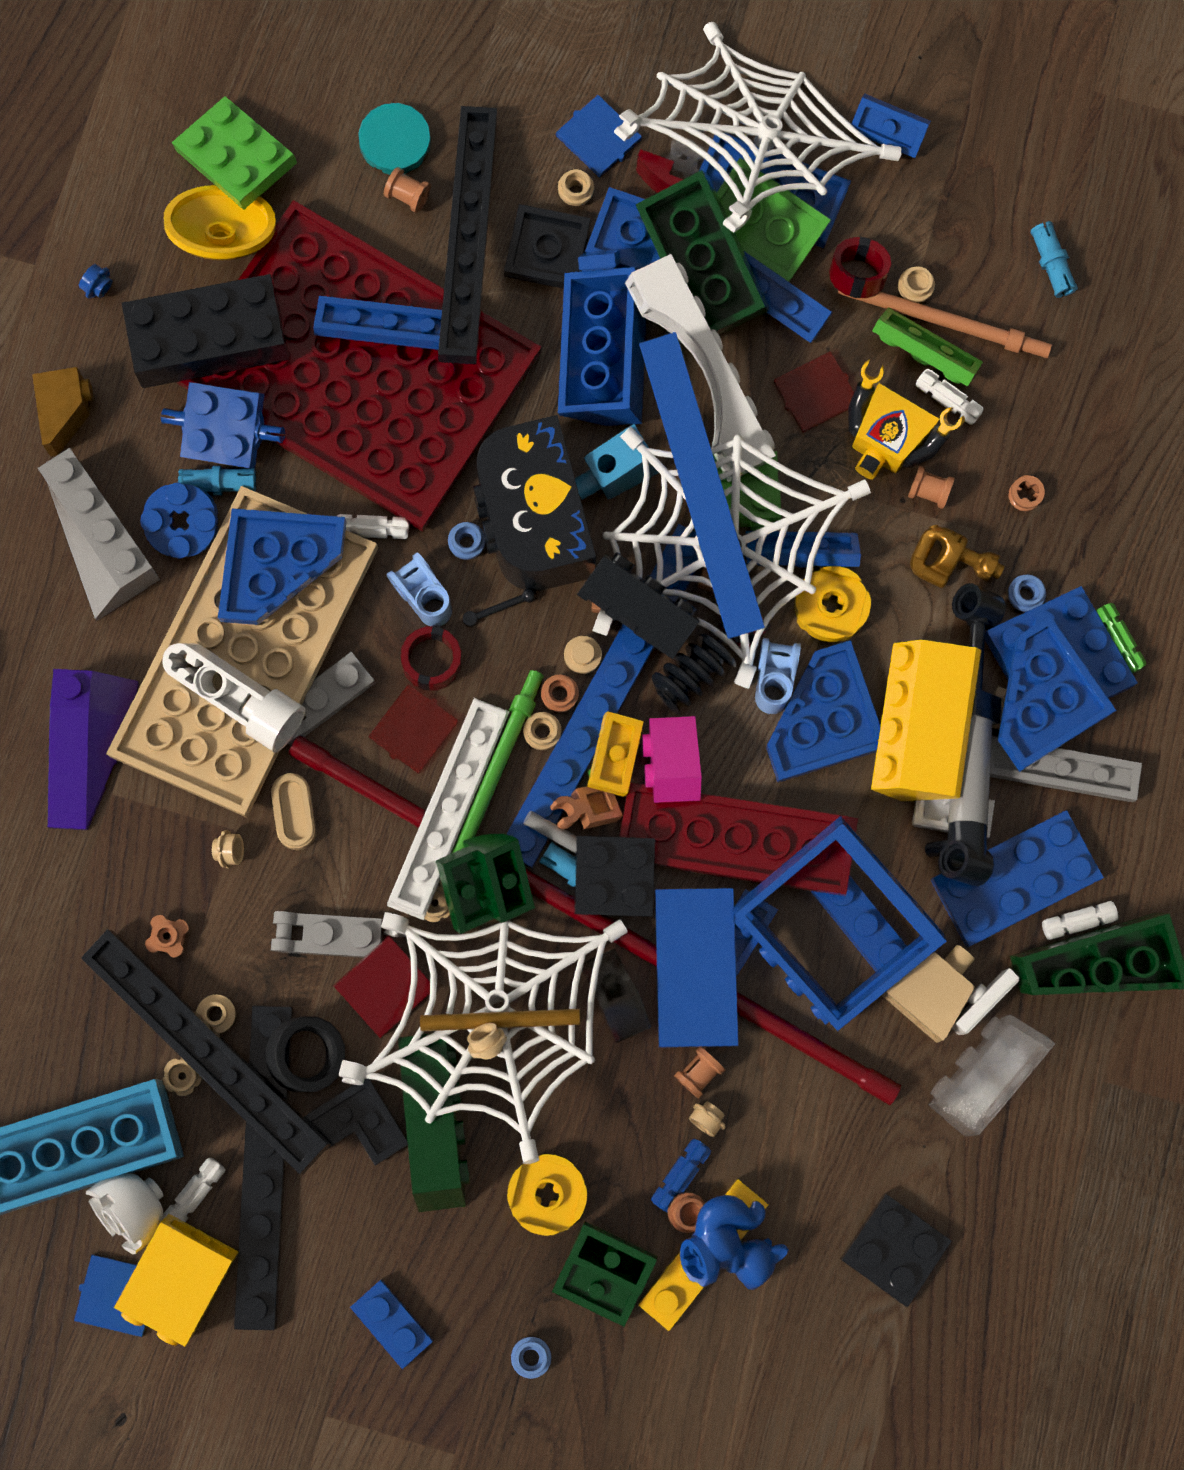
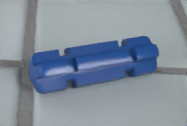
M692 1139L684 1150L687 1152L685 1157L680 1155L662 1181L665 1183L664 1187H658L651 1198L653 1204L665 1212H668V1206L678 1193H683L700 1170L697 1168L698 1164H704L711 1153L709 1147L697 1139Z

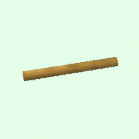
M580 1009L420 1015V1030L475 1029L486 1023H494L497 1028L580 1025Z

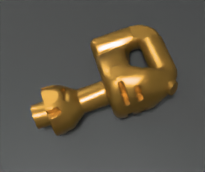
M938 525L929 526V529L924 531L910 560L911 569L917 577L939 588L946 586L950 575L959 561L973 567L977 577L985 582L991 576L999 579L1005 566L998 563L1000 555L992 552L977 553L966 547L968 539L965 536ZM938 540L942 545V550L933 564L926 565L925 561L935 541Z

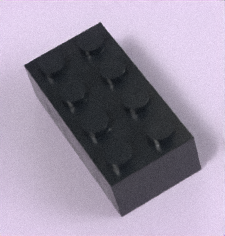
M270 274L122 302L134 373L142 388L289 360L276 291Z

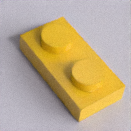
M609 711L604 714L587 787L622 797L628 794L644 721Z

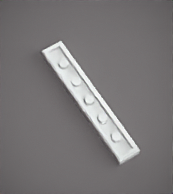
M476 698L473 699L389 897L388 907L424 920L441 880L436 860L451 854L506 724L509 711Z

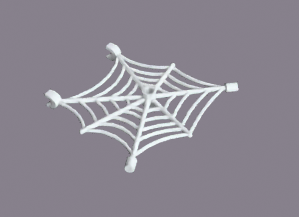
M709 22L703 28L710 43L716 46L712 59L704 67L686 74L667 75L664 72H658L657 78L662 81V87L655 104L640 115H637L631 109L624 111L619 115L624 121L623 124L614 130L617 136L626 141L639 130L640 126L649 127L683 143L706 159L720 173L738 200L729 207V210L733 213L723 222V225L733 233L745 225L752 214L751 209L763 198L778 192L799 189L817 190L820 195H826L827 189L824 187L825 184L844 166L874 155H879L880 159L899 161L901 157L900 146L882 144L879 147L850 124L806 78L804 72L794 73L761 64L743 56L722 42L723 35L715 22ZM719 54L726 64L723 74L714 81L696 85H686L679 81L692 79L704 74L717 61ZM731 56L759 70L795 80L778 79L755 73L735 64ZM729 72L735 80L729 88L717 94L705 95L699 92L700 90H707L717 86L727 77ZM741 74L771 84L790 86V88H781L754 82L742 78ZM803 83L832 116L864 144L856 143L835 126L801 90V84ZM668 84L680 90L677 105L666 120L647 118L661 106L666 96ZM747 86L768 92L786 94L784 98L763 96L750 92ZM737 87H739L744 96L738 102L728 105L716 101L728 96ZM797 93L809 109L844 141L829 139L819 131L793 101L795 94ZM686 94L699 100L696 113L689 122L674 121L682 109ZM755 100L780 104L777 110H768L759 107ZM746 102L749 106V108L744 111L737 112L733 110L740 108ZM704 104L716 109L711 124L697 123L702 114ZM788 106L792 108L800 120L816 136L808 135L792 121L786 113ZM722 113L733 119V126L718 124ZM753 113L757 122L746 116ZM781 118L796 133L781 131L783 127ZM739 122L748 127L739 126ZM670 129L685 130L705 141L723 155L738 173L745 187L743 197L725 169L710 154L689 139ZM700 131L710 132L727 141L735 148L752 170L749 180H747L742 168L729 152ZM727 134H735L746 143L756 156L755 162L752 161L748 152ZM746 135L755 136L754 143ZM780 139L789 141L786 144H784ZM797 142L811 144L798 158L790 151L792 145ZM819 145L834 148L818 157L808 169L802 163L806 156ZM848 150L862 152L840 162L828 171L821 181L812 174L821 162L832 155ZM783 154L787 158L774 159L763 163L764 158ZM774 165H793L797 169L772 172L758 178L760 170ZM785 176H803L809 182L777 186L760 193L751 200L755 186L769 179Z
M630 426L620 437L632 450L637 449L642 454L644 478L641 495L630 516L613 532H604L603 538L610 540L614 554L616 552L620 554L617 541L632 542L637 569L636 575L641 578L643 566L639 542L654 543L657 559V581L665 587L678 580L701 582L712 587L710 579L703 576L689 575L701 567L706 568L697 535L695 537H688L694 529L692 518L681 536H666L679 517L683 498L686 500L682 485L675 477L679 476L677 469L668 470L655 457L673 458L672 452L647 448L642 443L644 439ZM735 435L733 440L715 446L711 450L715 454L733 447V454L715 463L717 468L733 461L732 468L719 474L720 480L732 476V486L725 489L724 493L725 496L731 494V508L729 510L737 536L741 541L742 553L751 559L747 564L748 573L757 563L765 567L764 570L753 577L751 583L754 587L758 581L771 571L781 576L767 586L756 598L758 605L771 591L787 580L798 586V588L782 598L765 616L763 622L766 628L777 611L803 591H807L810 594L816 592V587L811 584L814 560L825 532L835 515L848 499L857 500L871 494V491L865 479L848 486V491H842L817 482L787 468L744 441L740 435ZM742 447L786 475L836 496L821 501L790 489L741 459ZM650 463L661 474L662 492L658 508L650 521L636 533H622L635 520L646 501L650 480ZM741 467L772 487L814 505L795 514L777 507L740 482ZM668 481L677 491L673 515L659 535L644 534L655 525L664 510ZM740 490L762 506L785 518L773 523L753 515L740 504ZM836 505L827 516L815 538L807 562L805 580L793 574L797 550L803 535L820 511ZM739 512L749 520L765 527L741 536L738 534ZM807 518L797 533L790 551L788 569L786 570L779 566V560L788 526ZM781 529L772 562L761 556L762 546L767 534ZM758 539L755 552L746 547L747 543ZM660 544H674L677 563L676 573L663 579L664 561ZM681 545L693 546L698 560L683 568ZM665 589L663 591L665 595L680 596L702 603L721 615L718 606L706 598L682 590ZM600 609L592 631L607 636L613 619L606 615L603 609ZM698 618L700 621L698 625L708 629L727 643L743 660L734 682L749 689L757 668L753 665L756 649L765 628L756 631L750 648L748 633L740 635V649L732 639H728L727 635L719 629Z
M385 912L381 925L385 929L384 935L397 938L406 936L411 956V985L408 1003L399 1026L387 1046L372 1064L364 1066L347 1060L342 1061L339 1076L343 1077L342 1082L363 1085L365 1079H375L395 1085L409 1093L427 1113L425 1121L429 1124L434 1121L436 1116L458 1110L486 1112L505 1120L521 1134L522 1142L519 1145L523 1164L539 1161L536 1142L534 1139H531L530 1132L541 1108L553 1091L569 1075L586 1063L593 1064L595 1061L593 1057V1015L599 969L606 942L610 941L612 943L628 933L625 925L619 919L603 929L604 933L602 935L568 937L532 931L508 920L472 933L451 935L423 931L410 926L407 918ZM509 928L527 936L552 942L589 943L575 952L546 953L529 950L508 941ZM500 929L499 942L482 949L465 952L438 951L422 938L458 941L480 937ZM415 944L425 951L431 974L430 999L425 1015L432 1014L436 1001L437 972L434 959L448 970L451 992L446 1014H453L457 995L455 976L464 983L466 1001L462 1014L470 1012L472 1004L471 989L482 997L486 1004V1007L474 1013L516 1011L511 1008L510 1003L530 990L528 1009L529 1011H535V1000L539 984L550 977L548 1010H554L558 972L578 960L572 982L569 1009H576L578 985L585 956L598 947L588 994L586 1052L575 1046V1025H568V1041L555 1034V1026H548V1029L543 1026L515 1027L509 1031L508 1028H499L504 1031L507 1040L503 1045V1051L497 1056L505 1058L507 1074L490 1067H466L472 1058L468 1048L465 1049L461 1044L448 1036L457 1030L435 1031L420 1039L424 1031H421L419 1027L408 1046L387 1056L404 1030L414 1005L418 982ZM507 947L529 956L562 960L546 970L527 966L506 957ZM498 949L497 960L479 966L457 967L446 958L479 956ZM506 964L539 975L526 983L513 981L505 977ZM497 966L496 976L471 978L465 973L484 971ZM496 982L495 990L490 992L480 985ZM504 984L517 987L508 994L504 992ZM497 1002L504 1003L501 1008L492 1007ZM529 1028L539 1034V1036L525 1042L516 1051L512 1052L510 1039L518 1031ZM474 1029L467 1030L469 1031V1033H471ZM442 1039L463 1056L454 1068L442 1055L426 1046ZM546 1039L556 1044L535 1057L517 1073L514 1060L529 1047ZM562 1048L568 1051L538 1073L521 1093L519 1080L554 1052ZM420 1050L438 1060L451 1073V1076L445 1086L442 1087L425 1070L403 1058ZM574 1056L580 1058L581 1060L562 1072L547 1088L527 1122L523 1102L536 1084L556 1066ZM395 1062L418 1073L440 1094L433 1106L430 1107L416 1090L404 1082L374 1072ZM487 1073L510 1082L513 1096L502 1089L488 1084L468 1083L458 1087L454 1086L462 1074ZM466 1090H485L500 1095L515 1105L518 1123L507 1114L485 1105L460 1103L444 1108L442 1106L450 1095Z

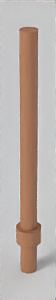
M838 290V293H837V294H840V295H843V296H846V297L853 298V297H851V296H848V295L843 294L842 292H840V291ZM879 292L876 296L869 298H853L885 309L889 307L901 314L1002 344L1005 350L1015 353L1021 350L1048 358L1052 344L1024 336L1025 332L1010 328L1007 331L884 292Z

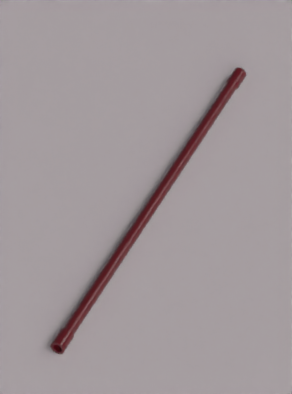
M300 735L295 739L288 753L290 756L316 771L327 774L417 828L420 827L426 812L425 809L335 758L329 751ZM526 869L531 894L601 935L604 933L603 929L616 922L606 915L574 914V896ZM626 927L628 933L615 940L614 943L657 967L656 944ZM737 992V1014L851 1080L862 1090L891 1106L902 1085L873 1068L865 1067Z

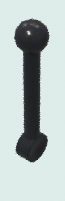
M527 588L523 591L522 595L477 613L467 611L463 615V622L467 627H474L479 619L524 601L528 603L535 601L537 593L534 589Z

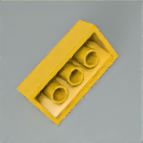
M928 640L893 643L871 790L899 801L960 798L981 655L980 649Z

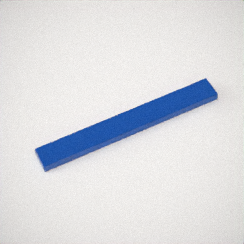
M673 332L639 343L727 638L731 639L765 628L677 334Z

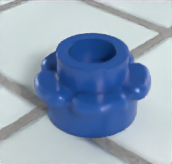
M93 264L87 269L79 282V288L86 292V298L90 299L95 296L102 298L109 291L113 282L109 278V269L107 267L101 268L97 264Z

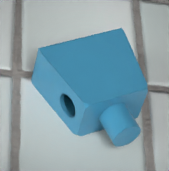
M635 424L631 425V427L641 436ZM628 428L584 457L590 470L575 478L578 493L582 500L602 489L607 499H612L643 482L642 454L637 449L632 450L620 437ZM643 441L642 443H643L647 448H649V447L647 446L646 442ZM649 463L651 478L659 472ZM614 468L613 471L606 473L607 470Z

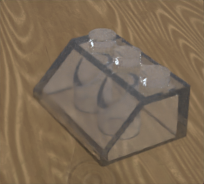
M1011 1014L1003 1016L1000 1020L996 1016L993 1017L980 1034L984 1039L976 1049L969 1046L955 1062L960 1068L951 1078H948L946 1075L942 1077L930 1092L934 1098L928 1105L963 1136L980 1135L1055 1045L1050 1038Z

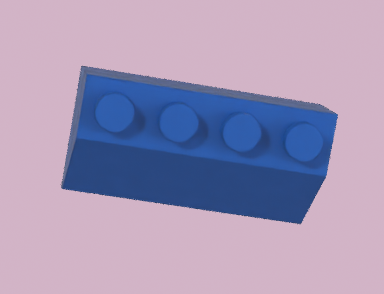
M636 267L564 273L558 414L560 416L604 426L642 424L644 359L639 343L645 342L646 318L642 317L625 284L630 274L637 270Z

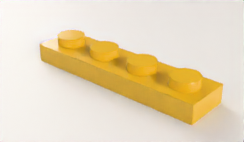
M736 1179L724 1194L738 1197L748 1208L751 1207L754 1201L760 1202L765 1209L769 1205L739 1179ZM737 1230L740 1241L749 1230ZM680 1251L638 1303V1306L668 1331L671 1330L704 1288L697 1282H692L688 1279L681 1265Z

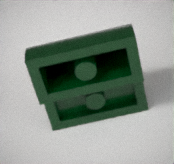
M486 834L464 840L463 849L436 860L454 930L460 934L493 919L504 923L535 908L519 841L511 835Z
M585 1221L552 1292L625 1327L637 1299L641 1295L656 1264L658 1256Z

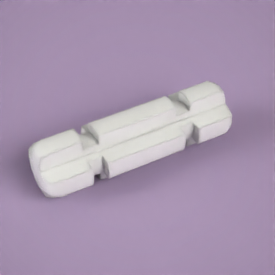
M926 369L916 382L917 388L926 394L931 392L933 394L931 397L944 407H954L951 412L956 414L958 411L961 414L960 418L964 415L965 422L973 425L981 416L984 410L983 407L973 399L969 402L966 400L968 398L966 394L946 380L939 381V375L930 369Z
M348 514L337 515V517H345L347 531L361 537L387 538L388 535H392L393 539L408 538L409 522L402 517H393L392 520H388L387 516L357 515V518H353L352 515Z
M1108 901L1096 905V908L1090 906L1061 915V918L1059 916L1048 918L1042 922V928L1046 938L1052 940L1064 936V933L1070 935L1097 927L1099 923L1102 925L1117 921L1119 916L1114 902Z
M214 1158L206 1159L199 1168L200 1173L198 1175L194 1174L175 1198V1205H170L164 1212L163 1219L169 1213L186 1222L188 1219L187 1214L194 1212L213 1188L211 1184L213 1182L217 1183L224 1174V1166Z

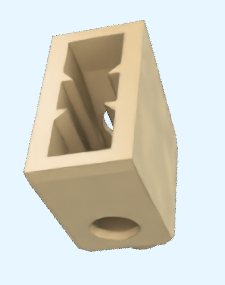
M956 945L945 959L933 952L881 996L936 1043L944 1041L974 990V985L962 974L975 959L959 945Z

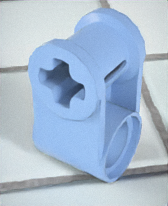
M417 552L412 556V561L396 572H388L387 577L399 595L409 603L422 622L428 626L440 627L446 624L451 617L452 606L450 598L430 566ZM433 599L444 603L442 608L436 612H429L424 609L425 604Z
M763 637L757 668L759 672L755 693V702L761 711L767 714H777L786 708L793 692L801 643H794L793 646L771 643L769 638ZM769 686L777 687L782 691L783 698L780 700L769 699L764 689Z

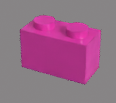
M695 716L649 718V734H642L643 757H650L651 764H645L646 788L653 787L654 803L700 801L702 776Z

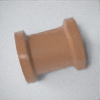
M396 167L387 180L383 194L388 199L394 197L410 205L411 211L418 213L429 197L431 183L427 181L421 183L405 175L404 169Z
M919 465L908 497L913 499L917 496L937 503L938 508L943 509L955 478L949 476L945 479L925 471V467Z
M698 1047L696 1050L697 1056L686 1068L674 1075L698 1099L703 1095L702 1090L717 1074L722 1075L726 1071L702 1047Z

